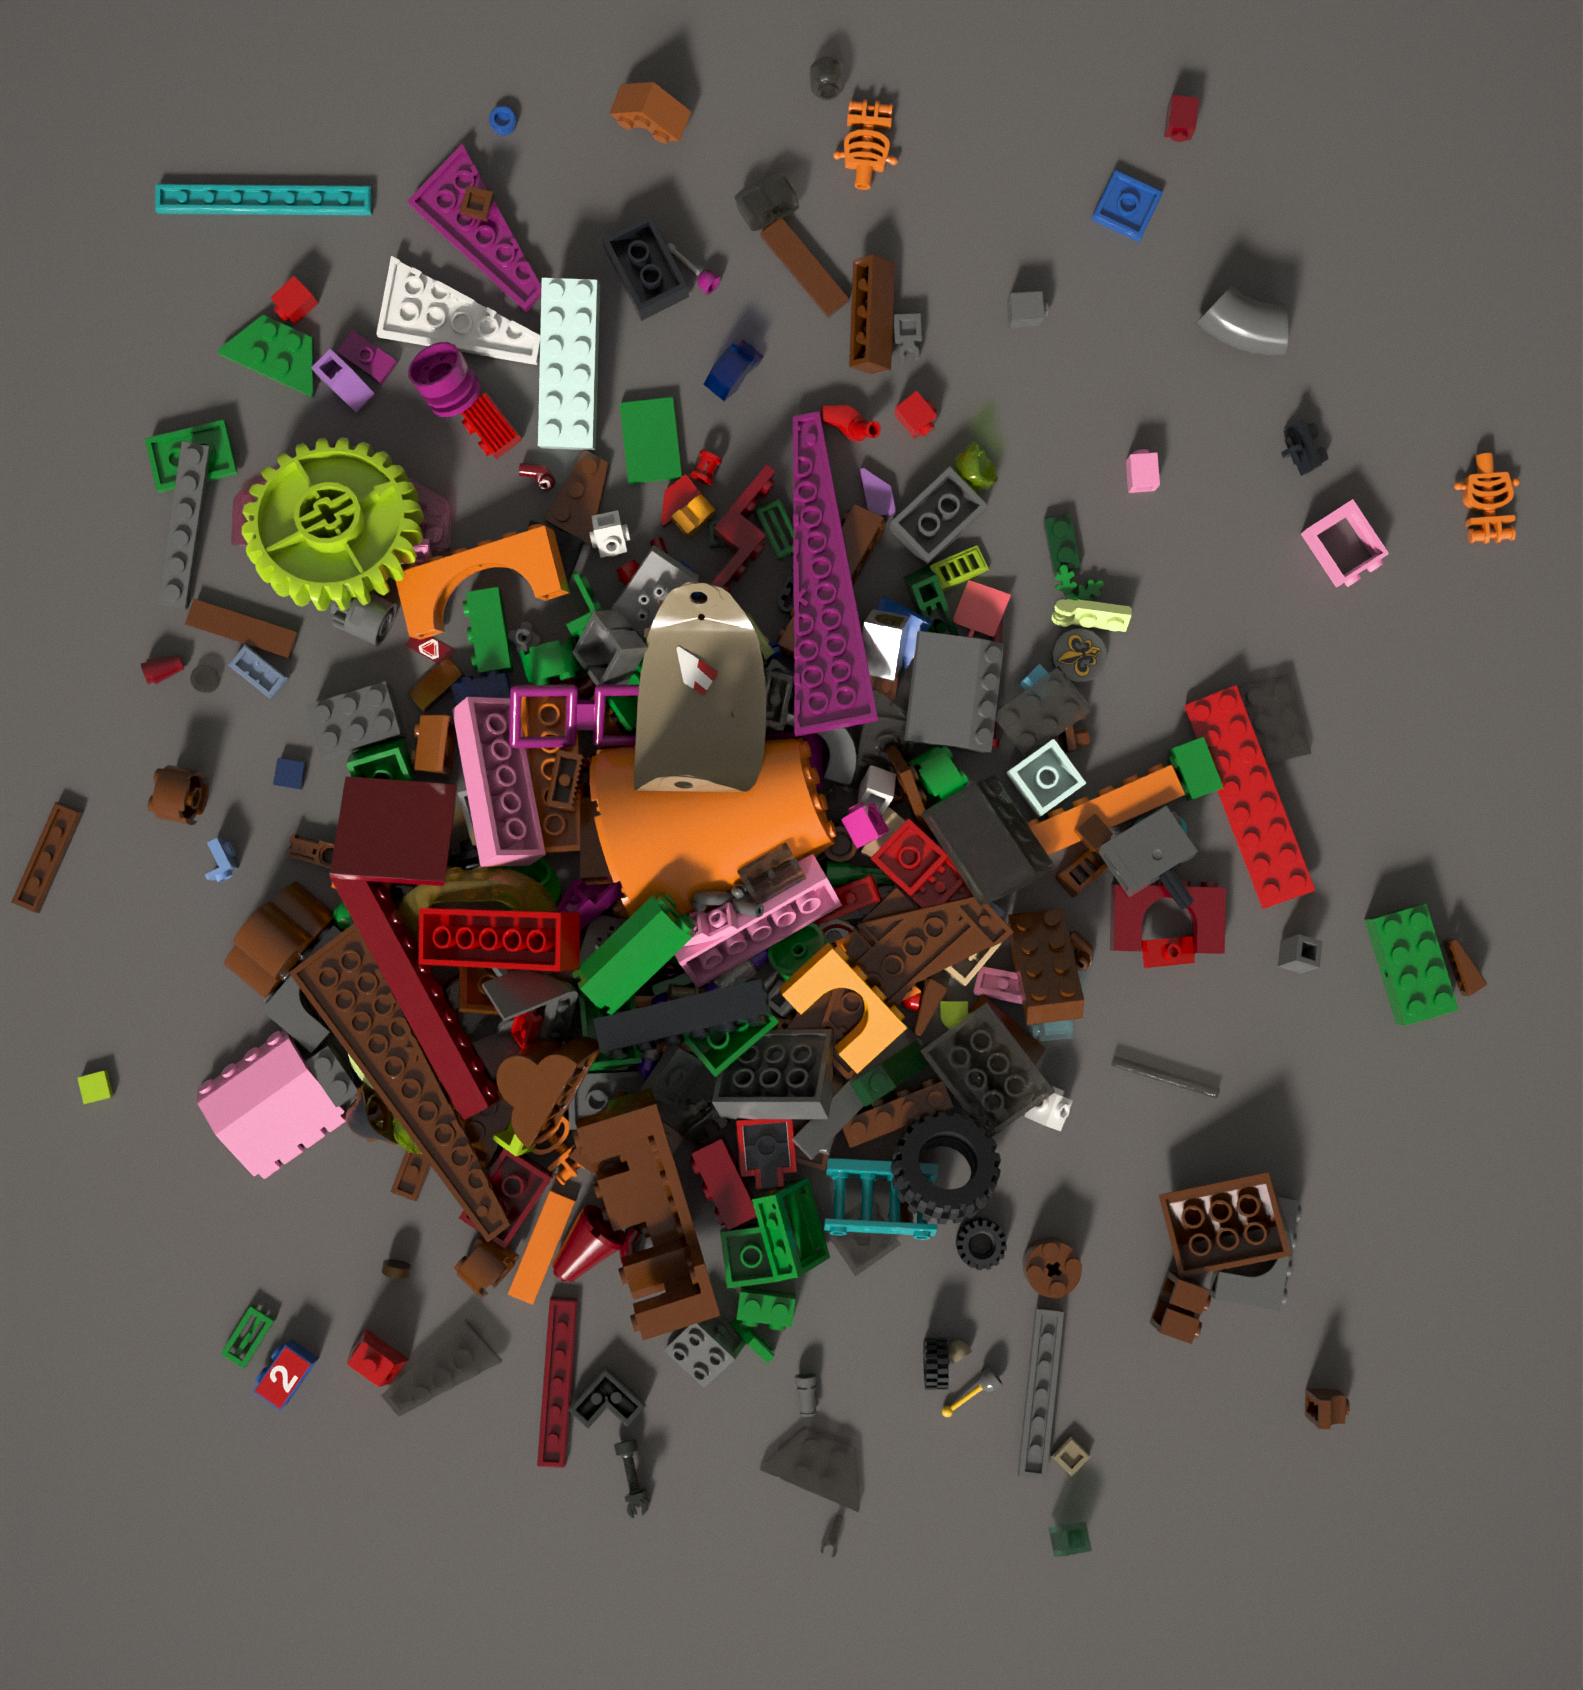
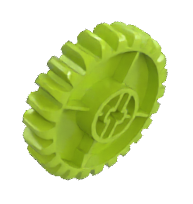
M342 437L337 441L335 448L330 447L326 438H319L316 442V449L312 451L308 449L306 444H298L295 449L296 457L291 458L285 453L278 455L277 461L281 467L277 470L265 467L260 472L266 481L265 485L253 484L249 490L255 502H249L244 505L242 513L248 522L241 529L242 535L248 543L246 546L247 556L256 565V571L261 579L266 583H271L276 594L281 597L290 595L298 606L304 607L312 600L317 610L326 611L330 606L331 600H335L339 609L344 611L349 609L351 598L357 597L363 606L367 605L371 601L370 591L375 589L381 595L390 592L386 580L390 577L396 581H402L406 575L401 563L411 564L417 558L412 545H418L422 542L423 533L419 525L424 519L422 509L418 504V493L415 486L409 482L406 471L402 466L393 465L390 455L384 451L374 454L371 445L366 442L359 443L354 450L349 439Z

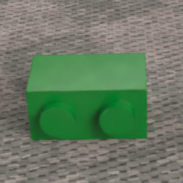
M1204 737L1168 751L1170 755L1167 756L1169 766L1172 765L1174 771H1176L1185 793L1182 797L1186 796L1187 801L1223 788Z

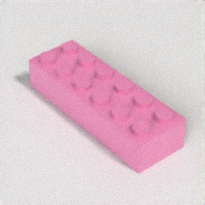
M466 697L452 709L480 866H530L545 856L546 853L526 748H513L509 744L510 698Z
M813 854L800 859L791 867L774 874L770 879L748 890L752 902L761 903L764 906V913L761 917L744 915L736 911L739 930L715 940L683 946L675 954L679 964L697 988L842 906Z

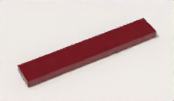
M550 1297L538 1467L565 1468L570 1416L568 1408L571 1402L578 1299Z

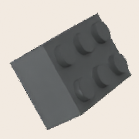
M949 466L890 522L889 530L927 567L985 513L988 505Z
M387 682L306 705L320 756L328 761L398 738H406L392 686Z

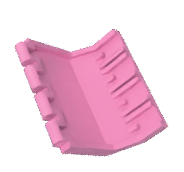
M285 1030L274 1032L269 1036L266 1043L259 1048L254 1047L250 1049L242 1060L236 1064L232 1063L226 1066L221 1075L214 1080L209 1079L205 1081L197 1091V1104L215 1135L253 1176L259 1173L263 1179H266L281 1168L280 1163L277 1161L278 1159L283 1164H287L304 1151L300 1145L301 1143L306 1148H309L325 1137L326 1133L322 1129L323 1127L332 1132L346 1122V1118L343 1115L345 1112L344 1107H335L297 1050L295 1039Z

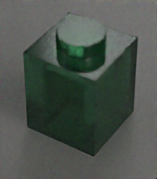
M1086 1522L1049 1528L1054 1557L1092 1551Z

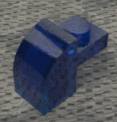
M744 340L737 345L733 343L714 364L703 385L725 401L739 389L745 376L761 363L764 356Z

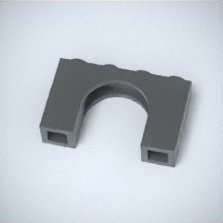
M333 925L332 928L329 926L325 928L318 937L320 942L314 949L312 947L307 949L300 960L302 962L343 931L337 925ZM289 970L282 979L284 984L278 991L274 989L265 998L264 1002L266 1005L262 1008V1011L311 1053L318 1052L332 1036L333 1032L325 1021L312 1011L308 1005L306 995L289 974L291 971Z
M1277 1195L1294 1250L1297 1242V1235L1294 1233L1295 1223L1299 1222L1301 1217V1206H1299V1201L1292 1197ZM1290 1256L1268 1260L1262 1268L1249 1273L1225 1269L1213 1271L1209 1295L1216 1300L1281 1311L1282 1304L1284 1305L1287 1300L1286 1277H1290L1292 1271V1261L1289 1260Z

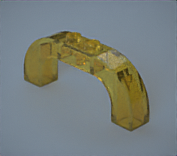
M484 866L472 870H462L460 867L448 869L445 886L416 884L403 898L398 908L404 917V923L409 933L415 937L417 943H419V908H432L434 903L497 901L509 905L514 910L559 911L550 894L534 879L517 871L488 869Z

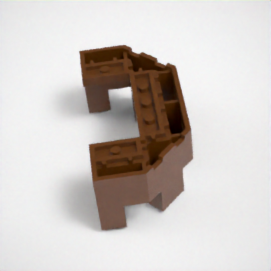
M652 1087L609 1100V1110L577 1119V1130L572 1131L576 1147H580L582 1156L588 1155L591 1164L618 1155L622 1164L596 1171L597 1181L593 1182L597 1199L603 1197L605 1207H602L601 1211L605 1224L611 1223L614 1232L641 1223L645 1239L651 1237L653 1244L651 1248L621 1257L623 1267L618 1268L623 1285L628 1283L634 1300L663 1290L666 1291L661 1293V1295L633 1303L635 1314L630 1315L634 1331H640L642 1339L647 1340L720 1316Z

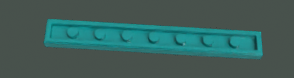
M156 184L155 211L158 214L372 215V187L352 185Z

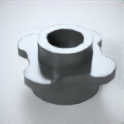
M523 622L521 627L508 633V639L515 643L518 653L522 650L527 652L530 647L537 646L540 643L539 635L533 632L532 625L529 622ZM525 635L527 639L522 640V636Z

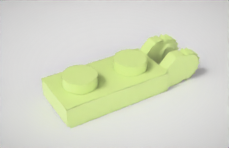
M1060 599L1055 603V611L1051 619L1058 626L1068 627L1072 624L1087 628L1093 627L1126 632L1132 615V608L1130 606L1079 599Z

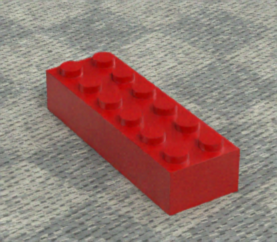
M448 907L419 908L418 964L542 971L579 970L580 912Z

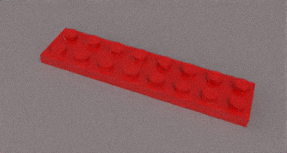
M1237 685L1184 705L1197 739L1204 737L1222 782L1223 788L1217 790L1262 909L1316 891Z

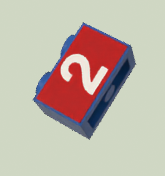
M293 1340L285 1346L283 1344L278 1346L271 1356L275 1361L269 1369L264 1367L255 1379L259 1384L253 1392L280 1411L289 1403L319 1360V1358Z

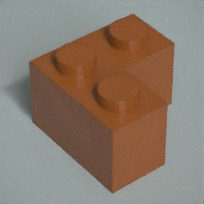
M655 82L621 84L609 114L618 120L617 124L627 130H632V128L647 129L653 134L652 137L656 141L666 144L667 142L680 141L691 111Z

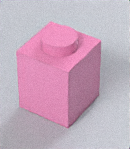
M1147 449L1133 451V454H1130L1126 460L1128 493L1155 491L1160 485L1158 454L1149 453Z

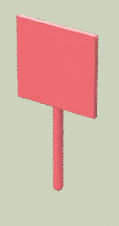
M968 580L953 616L954 624L970 629L967 637L973 638L975 631L994 638L1011 594Z

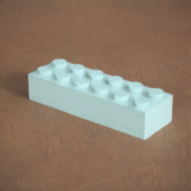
M542 278L538 446L541 448L596 450L600 284L597 280Z

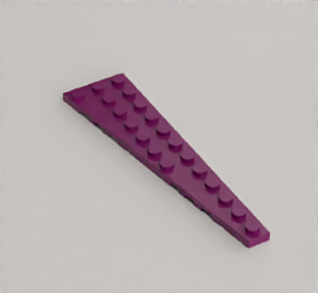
M819 411L793 416L795 737L878 721Z

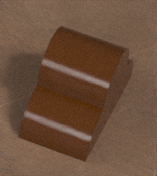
M295 881L282 890L272 902L262 905L243 924L233 940L235 946L226 957L224 965L265 999L274 989L278 990L284 983L282 979L286 973L300 964V958L304 952L316 945L322 931L328 926H332L335 922L334 911L299 882Z
M579 1036L562 1045L551 1038H538L505 1059L499 1066L497 1086L503 1098L514 1107L511 1116L512 1127L517 1138L526 1147L530 1148L557 1127L600 1052L597 1040L586 1036Z

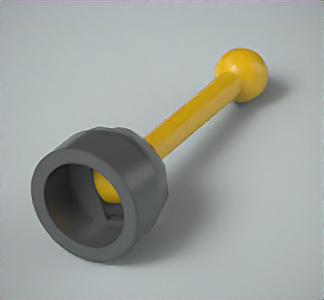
M991 1367L984 1370L980 1375L979 1385L951 1406L943 1407V1416L950 1417L956 1408L981 1390L992 1392L1003 1386L996 1372Z

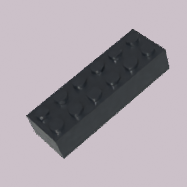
M759 979L593 1020L600 1053L608 1055L609 1058L620 1059L630 1056L629 1051L636 1049L641 1053L657 1050V1044L661 1043L668 1044V1046L683 1044L686 1037L692 1036L695 1040L705 1039L712 1036L711 1031L720 1030L723 1033H730L739 1030V1025L748 1023L750 1027L767 1023L766 1019L771 1018L772 1015L765 984Z

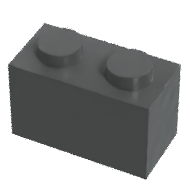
M335 1044L325 1047L305 1061L336 1108L357 1096V1089L361 1081L354 1075V1071Z

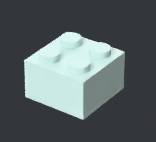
M1054 739L1006 773L1037 817L1042 816L1086 784Z

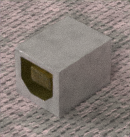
M873 609L864 621L862 637L870 675L894 680L903 665L910 621L909 616Z

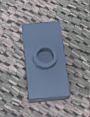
M246 644L228 664L229 667L271 700L274 699L289 680L288 677Z

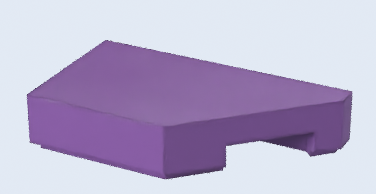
M861 468L860 475L867 510L882 517L895 515L896 509L891 486L865 468Z

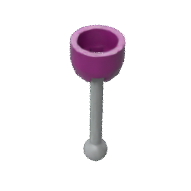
M673 243L666 245L671 254L698 275L697 283L702 291L709 295L718 287L721 281L720 276L711 270L701 272L676 250V246Z

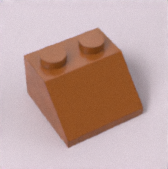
M421 715L420 722L415 724L414 737L418 738L417 749L412 750L411 765H415L414 770L417 772L451 776L456 741L454 719L446 715Z

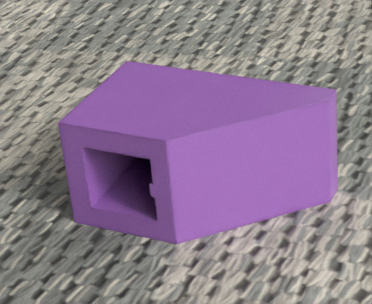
M331 349L311 367L316 375L356 414L375 396V393Z

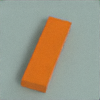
M550 1190L508 1295L532 1305L534 1304L576 1200Z

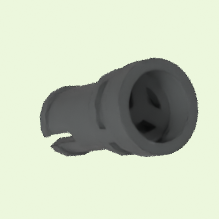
M815 1373L795 1375L796 1391L799 1392V1415L802 1417L817 1415L815 1399L817 1374Z

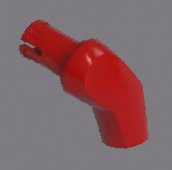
M822 405L820 417L822 424L837 427L852 441L860 442L865 438H877L880 435L881 427L877 421H867L860 413L848 405Z

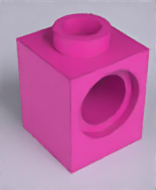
M863 802L852 806L848 809L850 814L841 819L857 848L871 843L890 831L874 802L865 806Z

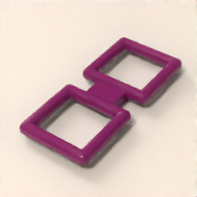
M639 684L597 685L595 687L594 700H578V688L575 685H515L510 689L509 744L513 748L573 747L576 744L577 730H593V744L597 747L635 746L636 735L604 736L606 696L638 695ZM567 696L565 736L521 737L522 697Z

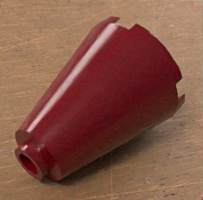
M587 1205L581 1209L552 1263L554 1275L563 1282H573L621 1249L627 1241L624 1231L620 1229L613 1232L611 1223L605 1224L601 1209L597 1206Z

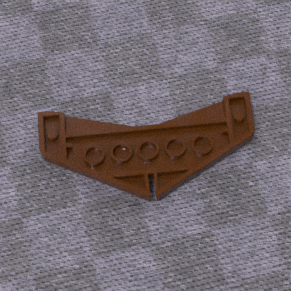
M974 895L859 922L858 924L875 943L871 945L854 927L845 952L850 957L846 962L852 968L857 965L868 976L865 982L871 988L876 985L887 998L883 1001L890 1008L893 1005L898 1008L909 988L915 983L988 947L991 948L1005 941L1013 933V930L982 897ZM835 988L832 990L819 1029L833 1030V1065L849 1080L856 1072L838 1054L834 1046L859 1024L864 1013V1001L862 996L854 990Z

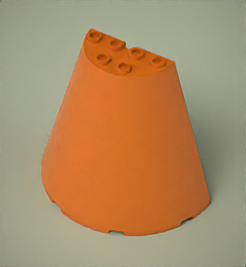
M803 738L766 739L761 771L755 785L746 792L634 790L635 746L602 747L596 750L597 755L592 756L590 764L591 801H597L598 807L596 808L601 814L594 817L596 828L613 882L621 881L623 887L621 891L625 894V898L621 900L630 917L655 893L662 896L665 892L674 898L677 902L675 907L683 915L685 913L689 915L696 911L691 907L693 895L699 891L731 892L732 887L736 884H744L747 890H749L751 887L770 879L774 874L796 864L800 859L806 858L811 854L816 857L835 844L833 837L837 836L833 822L828 821L825 810H828L824 794L819 795L817 792L816 784L820 783V778L816 768L811 767L809 757H812L811 749L807 741L803 742ZM706 905V909L703 912L708 913L722 905Z

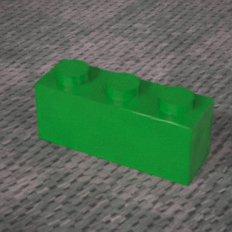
M499 587L466 592L467 600L463 601V610L465 616L470 617L471 627H467L469 643H474L475 653L471 654L473 669L478 670L481 676L514 671L502 591Z

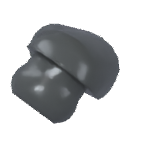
M699 891L693 895L691 907L696 911L703 912L706 909V905H724L728 902L732 904L733 895L729 891Z

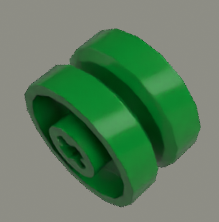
M811 923L770 946L768 949L769 961L784 981H787L828 942L831 944V942L817 924Z

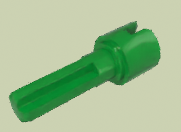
M831 859L825 860L824 874L831 886L842 887L869 875H873L876 884L894 885V882L880 868L851 866L848 860L843 862Z

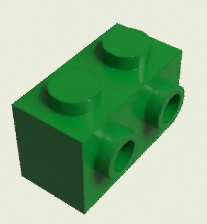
M741 1286L737 1320H742V1324L746 1326L757 1327L758 1323L770 1324L769 1328L786 1330V1326L792 1327L796 1295L795 1293Z

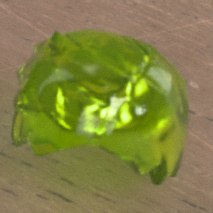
M976 442L970 443L955 459V472L974 492L988 490L997 482L998 477L995 476L996 467L991 464V459L986 457L985 451L979 450V445Z

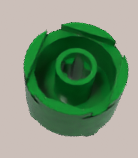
M566 638L567 644L556 640L530 647V654H527L525 650L520 651L528 684L551 685V679L560 677V680L563 681L578 677L577 671H580L581 667L579 661L572 653L575 648L573 638Z
M933 746L907 763L908 766L913 764L919 780L915 781L917 788H922L927 801L931 799L935 803L931 806L935 810L965 791L964 785L969 782L965 773L961 769L957 770L953 764V755L946 746L941 748Z

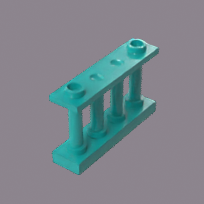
M827 1159L826 1176H832V1179L835 1180L833 1219H825L824 1231H830L832 1235H846L847 1232L914 1235L915 1239L927 1240L930 1239V1236H935L937 1224H928V1221L922 1219L923 1214L917 1211V1223L900 1222L901 1201L897 1197L899 1190L894 1189L892 1185L893 1174L890 1173L892 1161ZM919 1163L926 1179L930 1182H936L938 1164ZM849 1177L860 1178V1181H862L861 1220H844L846 1180ZM876 1179H887V1182L890 1183L889 1222L872 1221L873 1182Z

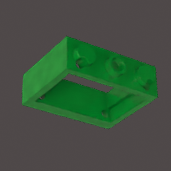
M808 1178L784 1182V1187H775L752 1199L774 1281L798 1278L830 1258ZM784 1196H785V1200H786L787 1207H788V1210H789V1214H790V1218H791V1221H792V1225H793V1229H794V1232H795V1236H796V1239H797L798 1247H799V1250H800V1254H801L800 1257H799L798 1252H797V1248H796V1244H795L794 1237H793V1234H792V1230H791V1226H790V1223H789L788 1215H787L786 1208H785V1205H784V1201H783V1197H784Z

